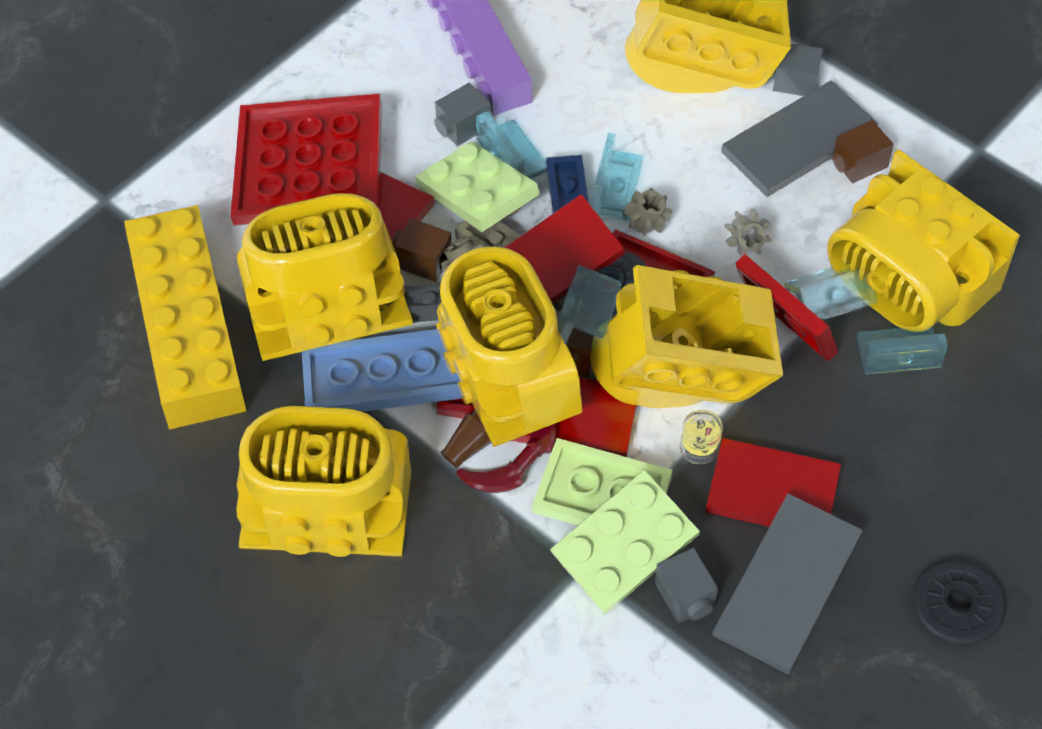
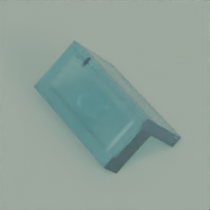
M489 111L476 116L477 141L483 149L530 179L547 172L546 161L515 120L499 125Z
M608 132L594 184L593 209L601 216L629 220V216L624 214L627 203L631 202L634 191H636L643 164V156L615 151L616 134Z
M578 265L557 319L558 331L565 344L573 328L599 338L604 337L616 303V295L621 287L620 281Z
M847 266L837 271L828 268L784 282L785 289L795 293L797 299L821 320L877 303L875 291L867 285V275L864 277V281L859 279L860 268L849 270L850 266Z
M933 327L923 332H911L902 328L859 332L856 338L865 375L941 368L948 348L945 333L934 334Z

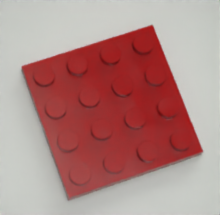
M380 93L240 105L230 214L233 225H247L261 213L278 206L330 194L346 193L359 195L369 199L379 208L382 100Z

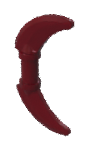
M555 424L532 432L526 447L505 467L488 472H471L458 469L457 476L468 486L486 493H503L521 487L523 484L521 478L525 475L524 472L544 453L550 454L556 440Z

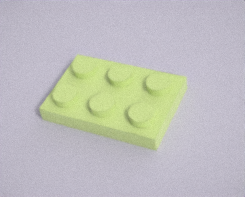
M473 141L460 146L456 151L439 162L430 165L428 169L415 176L420 190L433 196L436 201L481 232L540 195L536 182Z
M557 438L533 501L532 513L578 526L644 470L667 494L673 470Z
M644 470L552 547L550 551L603 614L606 615L656 572L658 563L674 557L700 533Z

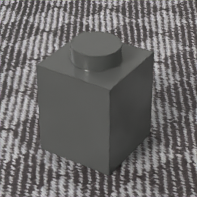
M791 43L790 50L771 75V77H775L773 91L805 96L815 90L823 48Z
M470 82L435 102V127L441 136L448 137L457 147L491 127V103Z
M694 548L657 564L655 585L678 624L690 618L693 621L699 620L713 610L716 604L718 587Z

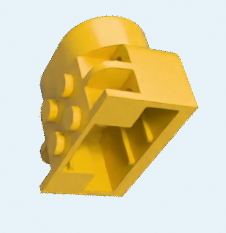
M641 0L635 10V25L625 42L626 59L635 74L644 82L668 92L716 93L734 86L743 89L759 88L769 80L791 48L787 0Z
M898 149L893 154L889 175L879 174L871 179L867 193L853 206L851 217L830 235L827 242V255L834 273L850 292L897 327L911 332H923L933 327L937 322L952 327L965 323L1001 290L1020 234Z
M346 193L325 195L269 209L255 217L246 227L242 237L243 247L237 254V264L262 361L413 325L412 316L404 297L405 286L397 254L379 208L369 199Z
M494 246L476 248L456 258L448 266L441 280L440 296L442 302L437 309L439 323H436V329L446 352H443L447 367L451 374L457 373L460 382H457L463 401L466 405L469 403L473 404L493 447L582 413L579 376L575 363L558 331L557 315L554 306L528 260L513 250Z
M636 265L633 268L634 284H627L617 293V314L595 332L590 354L593 372L599 383L610 395L623 403L649 408L684 407L702 401L728 404L737 403L752 397L783 376L771 289L723 281L716 276L701 277L690 275L683 270L668 271Z
M286 406L270 410L259 416L246 428L239 446L240 467L237 480L239 496L236 509L237 518L241 524L239 548L285 550L296 555H303L308 552H325L336 557H345L350 554L402 556L411 479L409 446L405 435L395 430L384 429L375 418L358 410Z

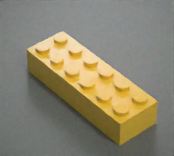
M195 205L124 221L159 396L169 430L247 412L199 206Z

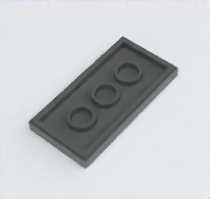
M830 80L722 144L721 152L766 197H769L832 159L837 136L871 120L877 125L878 123Z
M787 494L714 628L712 636L789 675L863 530Z

